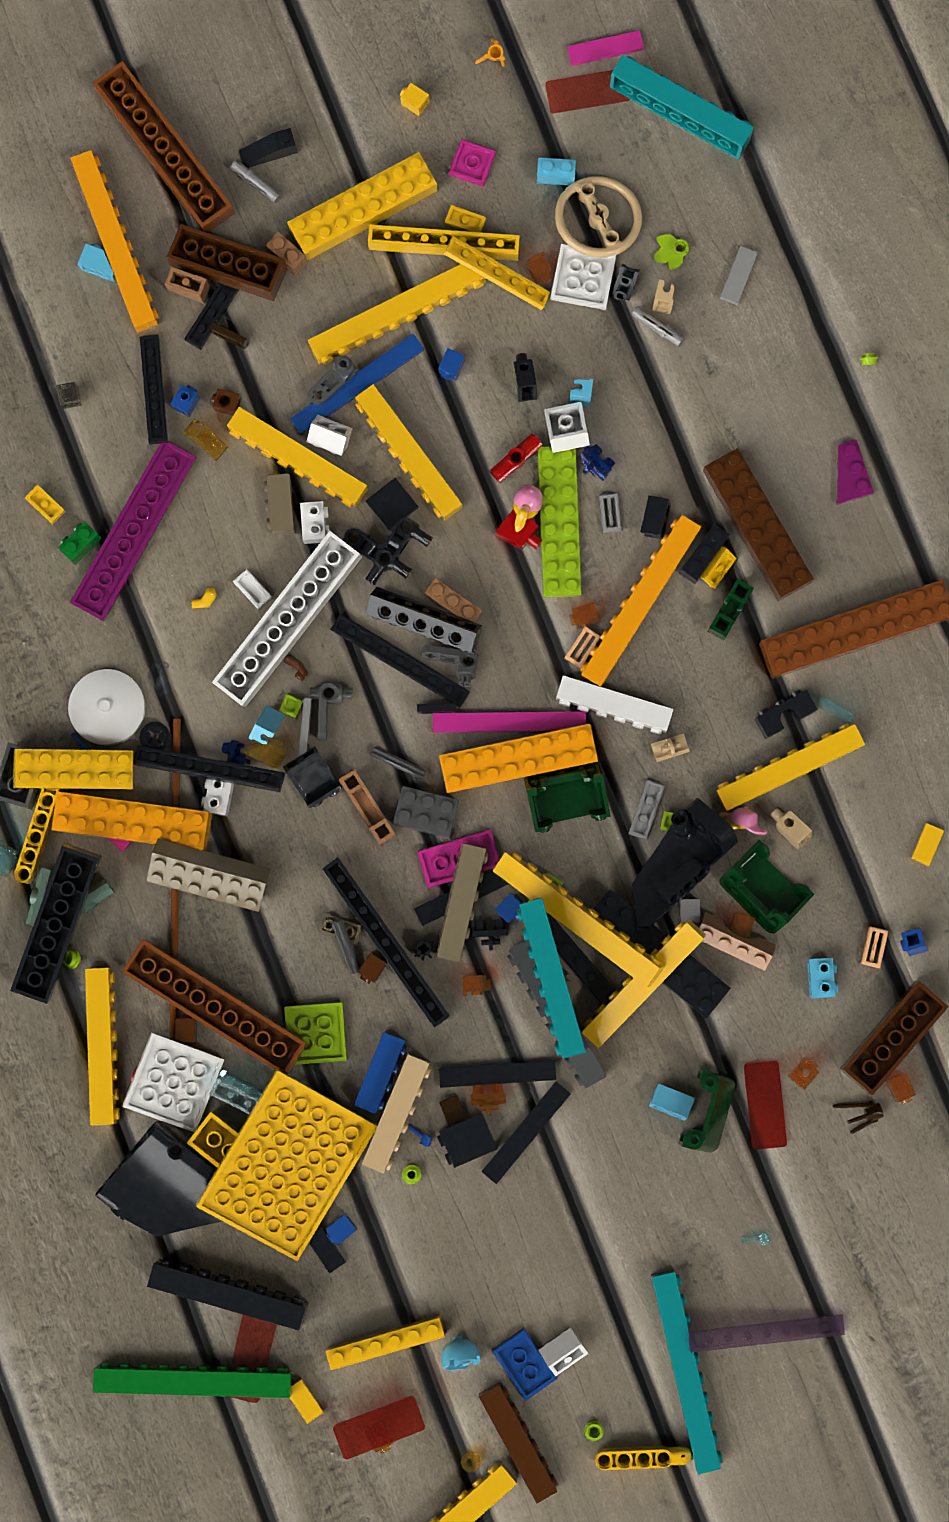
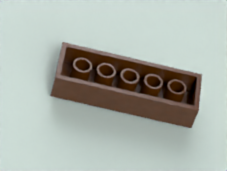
M180 224L166 256L171 267L273 302L288 269L283 258Z
M919 980L914 981L840 1067V1070L869 1095H874L949 1006Z

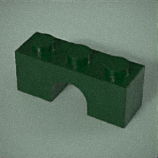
M737 578L707 632L724 641L754 587Z

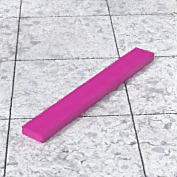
M586 712L433 713V733L551 732L586 724Z

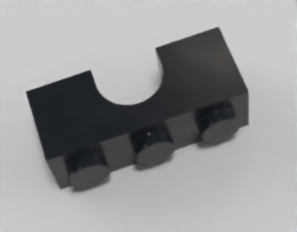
M713 524L679 574L693 584H696L730 534L716 524Z
M799 689L790 695L792 698L785 701L783 698L774 703L775 707L768 711L765 708L757 713L758 717L755 718V722L765 739L784 729L781 722V714L783 712H793L800 721L818 710L807 689L803 692Z

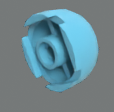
M463 1336L451 1338L452 1342L447 1343L442 1350L441 1363L443 1370L447 1368V1371L468 1368L467 1365L472 1362L473 1366L481 1363L478 1347L471 1340L463 1339Z

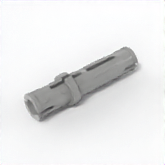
M238 159L233 162L230 169L243 178L245 183L251 184L273 203L280 199L282 193L255 174L252 168L249 169Z
M638 306L631 315V317H634L658 333L662 339L669 340L677 347L681 345L685 338L671 329L670 325L666 326Z

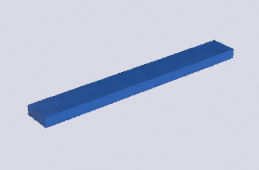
M413 333L358 371L351 380L323 405L310 404L291 417V422L301 435L310 430L311 423L317 415L327 418L352 401L373 384L375 385L423 352L424 347Z

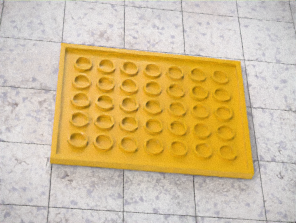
M277 1069L196 1203V1207L298 1261L378 1126Z

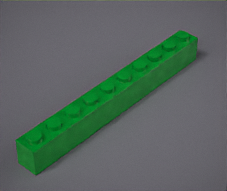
M103 1362L94 1368L93 1393L290 1398L292 1395L293 1371H288L287 1367H277L276 1370H268V1367H256V1370H248V1366H237V1369H229V1366H217V1369H209V1365H198L197 1368H190V1365L182 1364L178 1365V1368H171L170 1364H159L158 1367H150L151 1364L147 1363L139 1364V1367H133L131 1363H120L119 1366H111V1363Z

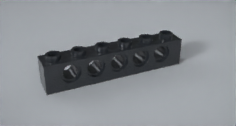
M376 587L369 596L366 614L374 619H381L393 626H400L409 632L419 633L428 639L438 640L445 645L457 647L464 652L472 653L478 645L482 629L480 624Z

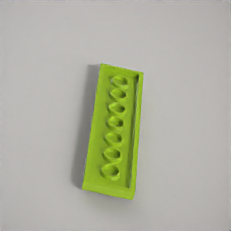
M541 447L538 450L539 490L543 497L540 509L541 539L543 540L541 542L543 598L581 596L576 448L553 453L551 447Z

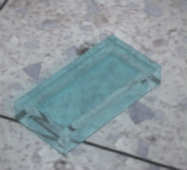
M821 697L816 706L849 724L855 717V714L824 697Z

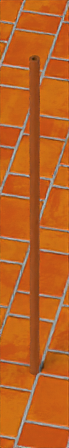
M173 719V752L180 753L181 719ZM172 772V807L180 808V774ZM171 888L170 955L178 959L179 890ZM170 1003L169 1039L175 1041V1018L178 1015V1008Z

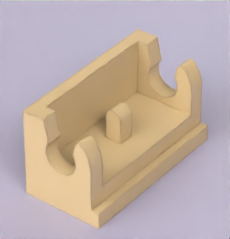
M659 279L652 311L671 314L674 302L672 299L674 285H671L669 292H664V280Z

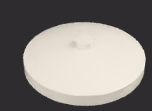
M102 669L87 674L75 685L69 698L68 712L73 727L83 738L94 744L110 746L128 740L138 731L145 716L146 706L142 690L131 677L117 670Z

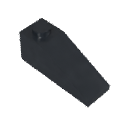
M291 128L271 133L239 150L242 163L248 168L298 153Z

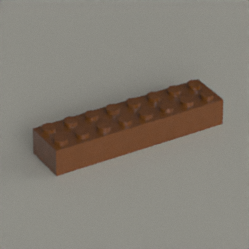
M737 448L706 465L703 469L704 475L777 601L811 584L814 578L739 449Z

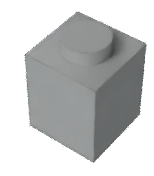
M681 899L679 901V923L681 921L685 923L688 919L695 925L700 923V899Z

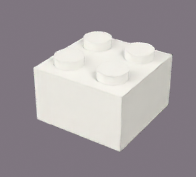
M581 402L544 409L553 453L590 445Z

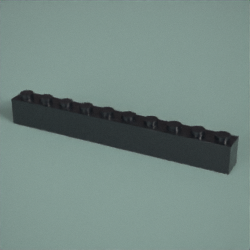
M336 858L322 868L435 1028L449 1018L450 1015L341 860Z

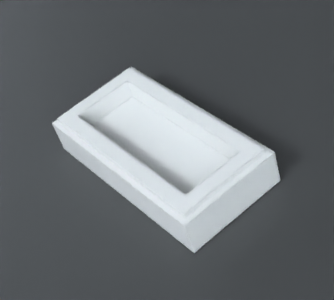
M247 569L233 581L258 610L273 598Z

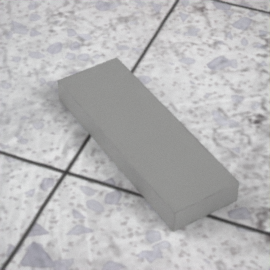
M740 246L720 299L738 305L758 252Z
M311 698L303 700L299 755L309 750L313 704Z
M646 780L628 833L629 835L647 840L665 785Z

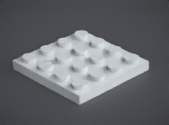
M151 1032L122 1106L195 1132L224 1059Z

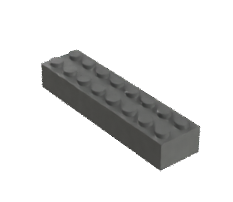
M526 940L508 951L510 955L507 958L512 967L516 965L520 972L516 974L521 983L526 982L529 989L526 991L531 1000L535 999L539 1006L536 1009L542 1018L546 1017L543 1005H547L545 997L541 998L538 986H541L540 978H535L532 967H535L536 964L534 959L530 960L527 948L531 946L529 940ZM549 1016L546 1017L548 1023L545 1025L550 1032L549 1024H552L551 1017ZM580 1031L586 1052L564 1059L570 1069L574 1068L577 1074L574 1076L578 1084L588 1088L604 1079L606 1075Z

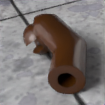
M291 655L285 657L284 663L297 670L295 677L303 681L305 676L308 675V671L303 663Z

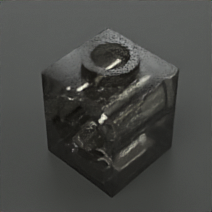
M75 382L56 385L58 401L63 409L82 406L79 387Z

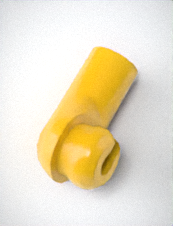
M209 587L205 590L206 592L202 598L191 599L192 609L210 607L216 599V590Z

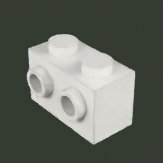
M317 415L311 423L307 442L315 447H321L333 454L342 456L348 447L353 428Z
M323 501L300 503L304 544L320 543L330 531L329 525H326L325 518H329L328 507H324Z
M206 779L205 789H207L206 797L203 796L201 801L203 811L228 817L234 784Z
M572 1328L562 1332L558 1337L539 1349L544 1361L555 1376L588 1354Z

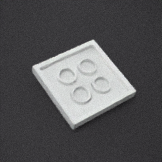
M561 244L550 300L606 310L616 255L603 258L590 257L575 251L569 245Z

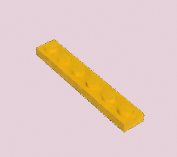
M453 236L444 252V255L538 309L542 310L551 292Z

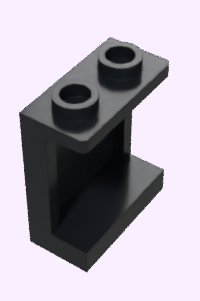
M316 746L283 766L286 774L309 808L319 806L324 799L335 796L342 788Z
M482 1112L440 1130V1135L437 1136L441 1147L445 1146L448 1152L445 1154L448 1164H453L454 1168L497 1150Z

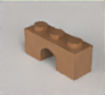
M437 578L433 580L424 592L427 599L455 616L476 623L482 615L481 609Z

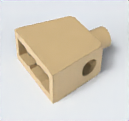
M778 807L771 814L777 821L776 829L798 851L812 838V830L792 811H788L785 814ZM788 823H790V824H792L793 826L787 827V826H785V825L788 824Z

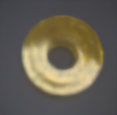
M472 1451L466 1452L461 1459L463 1469L467 1472H475L479 1469L481 1464L479 1455ZM473 1458L475 1463L470 1465L467 1463V1460Z

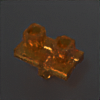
M493 1084L492 1093L485 1094L484 1085L473 1086V1092L470 1094L471 1106L479 1105V1111H487V1116H491V1110H499L498 1104H506V1093L503 1091L502 1084Z

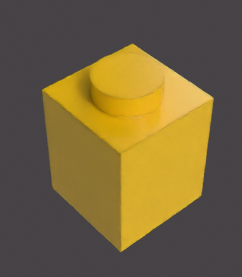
M412 83L408 87H404L400 93L401 105L418 116L422 114L430 102L429 94Z

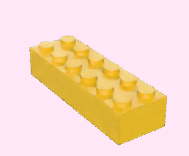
M14 749L13 788L133 789V751Z

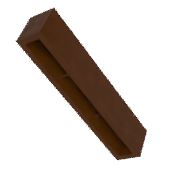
M500 1382L479 1393V1399L537 1504L557 1493L556 1486L559 1484L554 1474H549L547 1470L549 1465L545 1457L539 1456L537 1452L539 1446L535 1439H530L527 1434L530 1430L526 1422L520 1421L518 1417L520 1412L516 1404H511L509 1401L510 1393L505 1385L501 1386Z

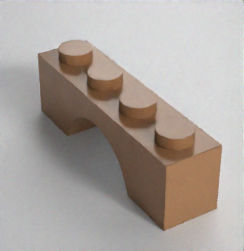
M354 769L338 779L379 845L382 846L396 837L395 832L356 770Z
M705 912L698 926L706 934L702 942L759 969L766 970L773 957L775 944L760 937L754 939L740 937L730 931L722 919Z

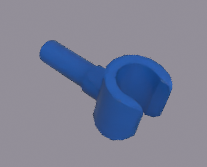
M75 733L71 734L72 738L81 746L79 750H92Z
M413 1125L408 1127L417 1136L421 1137L419 1144L426 1147L430 1146L431 1136L420 1132Z

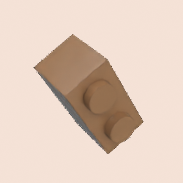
M279 232L266 244L267 252L285 259L287 270L294 276L308 264L306 256Z
M171 267L165 282L169 292L201 303L204 302L209 289L207 279Z

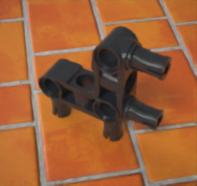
M403 517L391 529L392 533L385 543L378 544L370 538V535L355 528L348 529L345 532L343 541L374 562L373 568L365 579L370 581L371 584L376 585L382 573L388 570H394L407 579L409 574L406 572L411 573L412 568L399 561V556L410 539L414 538L425 545V547H428L430 543L424 538L432 541L433 536L421 530L419 524L412 519ZM405 521H409L411 524V528L407 532L402 529V524ZM353 532L358 534L356 542L350 540V535ZM384 553H388L390 556V560L386 564L381 560Z

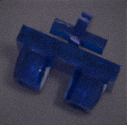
M597 444L592 447L587 446L579 456L583 461L581 464L585 467L582 473L587 475L590 472L594 477L597 475L603 481L611 472L615 462L609 457L603 461L599 457L602 449Z
M231 740L229 743H223L222 753L228 754L226 762L242 765L244 763L250 764L251 760L246 759L247 751H244L245 744Z

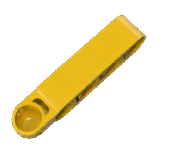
M683 1446L601 1448L595 1453L596 1465L601 1470L665 1468L670 1465H685L693 1460L692 1450ZM662 1452L668 1454V1458L665 1461L658 1459V1455ZM641 1453H646L649 1455L647 1461L641 1462L638 1460V1456ZM621 1454H627L629 1459L627 1462L622 1463L618 1460V1457ZM601 1455L609 1457V1461L604 1464L600 1463L598 1459Z

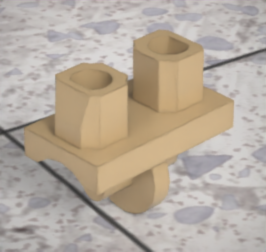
M684 733L651 744L656 762L690 752Z

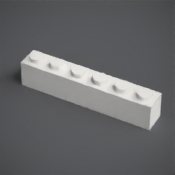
M566 676L562 677L556 697L559 704L570 707V704L578 706L577 709L580 711L588 712V710L596 712L595 715L603 718L611 716L614 717L616 722L625 724V721L633 723L632 726L639 729L647 727L651 729L650 732L659 735L662 732H667L673 712L671 708Z

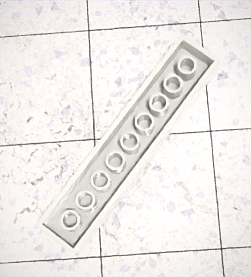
M329 531L212 683L246 708L354 569L362 556Z

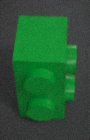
M84 521L82 524L79 523L75 526L73 533L69 537L67 536L62 539L58 549L76 565L102 538Z

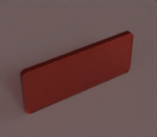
M613 70L551 80L545 84L549 109L552 114L627 102L630 98L610 88Z
M777 1061L746 1063L744 1065L752 1148L757 1150L785 1147L787 1145L779 1063Z
M243 1315L230 1369H237V1366H248V1370H256V1367H267L277 1324ZM231 1397L251 1403H257L260 1397Z
M411 1395L335 1424L333 1431L343 1458L350 1459L423 1431L425 1424L416 1399Z

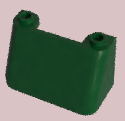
M596 762L524 778L535 832L545 833L550 831L554 822L590 815L596 821H602L606 817H611L603 773L600 765Z
M759 839L720 878V884L767 932L774 934L784 927L815 894L805 884L798 883L793 886L767 860L770 856L769 847Z
M699 1068L697 1078L700 1079V1085L703 1090L712 1093L703 1129L693 1128L685 1135L681 1134L678 1144L692 1150L711 1153L719 1147L735 1090V1083L730 1077Z

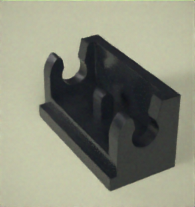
M648 495L640 531L644 536L663 539L671 507L669 499Z

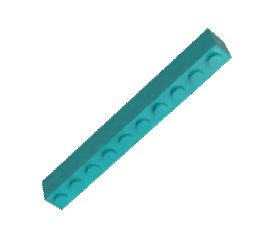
M674 1270L653 1274L651 1278L697 1474L720 1470V1463H723L721 1451L716 1450L715 1443H719L716 1431H712L711 1423H714L712 1412H708L706 1407L709 1399L707 1391L703 1392L701 1385L705 1384L703 1373L698 1372L697 1364H700L698 1352L694 1353L692 1347L696 1343L693 1332L689 1333L688 1325H691L689 1314L685 1313L683 1308L686 1305L684 1293L680 1294L678 1287L682 1286L680 1275L675 1274Z

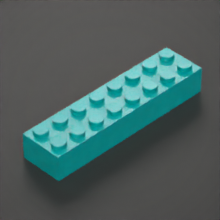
M622 55L612 71L610 89L734 158L740 159L750 142L754 129L748 121H741L732 112L723 111L714 102L705 101L699 94L687 91L683 85L671 82L665 75H658L649 66L640 65L630 56Z
M540 898L519 904L520 909L516 911L519 921H524L525 928L522 929L525 941L529 940L531 946L527 948L530 960H535L536 966L532 968L535 978H540L541 986H538L540 996L546 999L547 1005H543L546 1017H551L552 1024H549L551 1035L556 1036L558 1042L554 1044L557 1056L561 1055L562 1059L585 1053L543 899Z

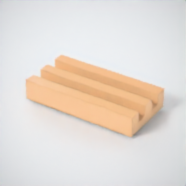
M585 626L564 659L581 669L601 636ZM585 633H589L575 657L571 658L570 656ZM592 636H594L595 640L593 641V643L591 644V646L589 647L581 661L578 662L577 659L579 658V656L591 640Z
M869 926L860 964L880 969L889 931ZM874 931L875 936L868 962L866 961L872 933ZM883 933L877 962L873 963L879 934Z

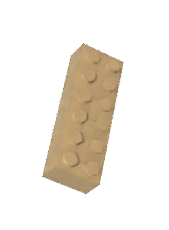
M410 1053L407 1055L362 1165L383 1174L386 1170H390L395 1159L391 1156L393 1151L397 1152L402 1140L399 1137L401 1133H406L410 1123L406 1120L409 1115H413L417 1104L414 1101L416 1096L421 1097L425 1087L422 1085L424 1078L428 1079L432 1067H429L431 1062Z

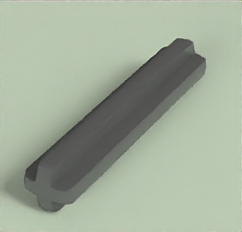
M375 747L372 752L374 758L416 778L422 779L426 773L424 769L378 747Z
M335 920L332 922V927L351 974L358 973L361 967L343 920Z

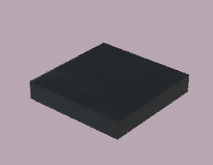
M396 478L392 479L366 500V503L389 531L399 519L408 517L419 508Z

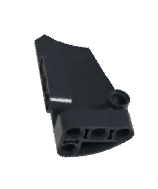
M699 798L691 802L684 811L673 813L671 816V827L632 883L637 927L650 928L708 875L710 867L738 843L735 831L731 825Z

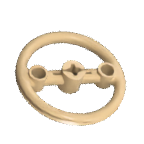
M589 176L573 182L562 192L555 209V222L562 239L575 251L590 257H611L625 251L634 243L641 229L642 211L634 193L621 182L603 176ZM594 185L612 188L622 194L629 202L633 211L634 223L630 234L625 240L620 241L618 233L611 229L607 221L609 210L605 205L598 203L594 195ZM577 192L579 200L586 204L590 212L589 225L601 233L604 248H593L580 243L566 228L563 217L564 207L573 193Z

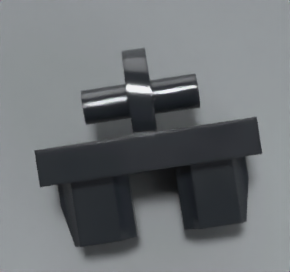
M625 264L621 265L612 292L615 299L620 301L630 300L640 270L629 268Z
M493 919L494 930H486V920H476L473 938L488 937L489 939L481 940V946L489 945V951L493 950V945L500 944V939H492V936L508 935L503 919Z

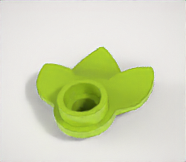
M671 234L656 237V241L661 248L655 253L654 260L658 263H668L670 270L679 268L683 263V257L689 252L688 242L684 239H676ZM681 246L683 251H677L676 248Z

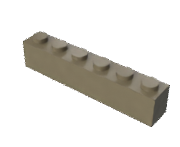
M461 843L435 953L436 957L460 962V958H464L466 947H463L465 939H468L470 934L468 924L469 920H473L475 909H472L474 901L477 902L479 890H477L478 882H482L484 874L481 871L482 864H486L488 858L486 848Z

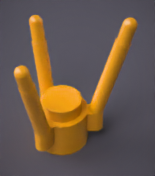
M491 37L493 45L489 47L487 54L475 61V64L489 58L492 61L500 60L502 67H504L505 57L502 56L503 49L498 45V41Z

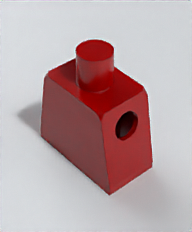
M513 508L495 531V536L521 550L527 543L534 549H537L543 541L535 535L538 525L530 518L526 520L525 526L519 532H516L515 519L517 515Z

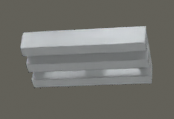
M618 493L599 495L602 532H621ZM611 498H614L617 527L613 526ZM603 499H607L609 528H606Z

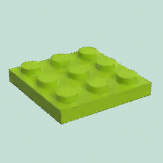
M343 1002L284 1007L286 1028L308 1042L295 1065L347 1061Z

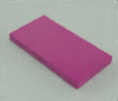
M491 829L417 851L427 887L431 888L453 881L461 843L486 848L488 858L486 864H482L481 871L485 872L494 869L500 859Z

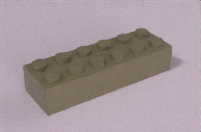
M158 838L152 852L147 882L259 912L270 869Z

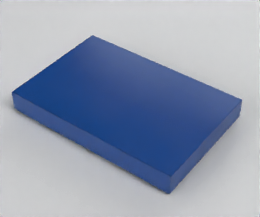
M525 1328L492 1350L525 1401L558 1379L547 1366L538 1347Z

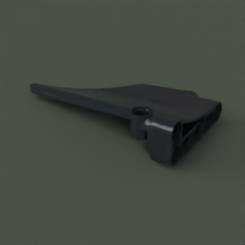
M158 1121L152 1124L95 1194L99 1200L111 1208L110 1210L122 1220L125 1219L157 1237L223 1222L196 1207V1203L216 1171L186 1148L180 1140L176 1139ZM174 1145L181 1147L180 1151L176 1154L170 1152L171 1147Z

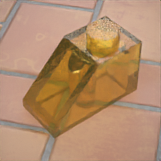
M195 418L182 432L215 461L228 448L204 423Z
M273 738L272 741L268 740L267 744L256 742L241 748L240 752L279 770L288 748L282 746L283 742Z

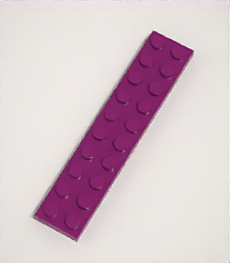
M170 442L162 443L158 446L76 590L70 604L103 622L105 621L197 459L196 456Z

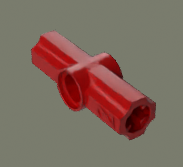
M531 433L517 447L511 449L508 455L490 470V473L501 484L517 468L522 467L524 462L538 451L543 444ZM517 454L521 457V460L514 462L511 460V457Z

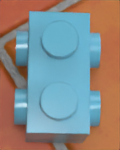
M833 958L807 959L809 997H836L835 993H838V982L834 981V974L837 973V964L833 962ZM821 965L824 966L823 972L820 969ZM823 984L826 986L825 991L822 990Z

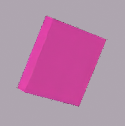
M461 139L448 173L449 176L484 187L496 151Z

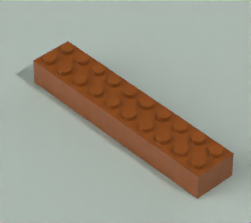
M123 61L92 82L97 94L201 231L208 233L235 214L231 203Z
M942 579L761 640L759 645L771 679L949 620V595Z
M147 939L141 940L122 970V973L275 1071L278 1069L289 1075L308 1045V1042Z

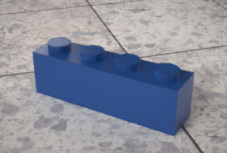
M383 1032L355 1101V1106L375 1114L378 1110L382 1111L386 1101L383 1099L385 1092L389 1093L393 1082L390 1079L392 1074H397L400 1066L397 1061L399 1056H404L407 1045L404 1044L406 1040Z

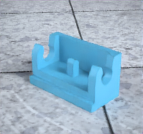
M593 379L575 380L574 384H581L583 388L571 390L569 404L581 402L583 407H590Z
M266 706L257 720L249 739L267 744L268 740L262 738L261 735L265 734L273 738L285 714Z
M658 1083L649 1107L685 1121L689 1116L695 1098Z

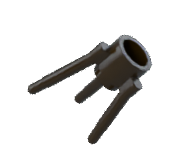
M872 1101L833 1105V1108L867 1107L864 1109L865 1114L847 1121L850 1124L863 1119L868 1120L851 1130V1134L860 1131L872 1123L878 1122V1119L884 1117L881 1105L879 1103L873 1104Z

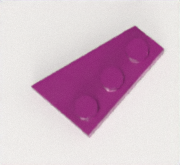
M857 440L838 445L836 505L873 495L874 492Z

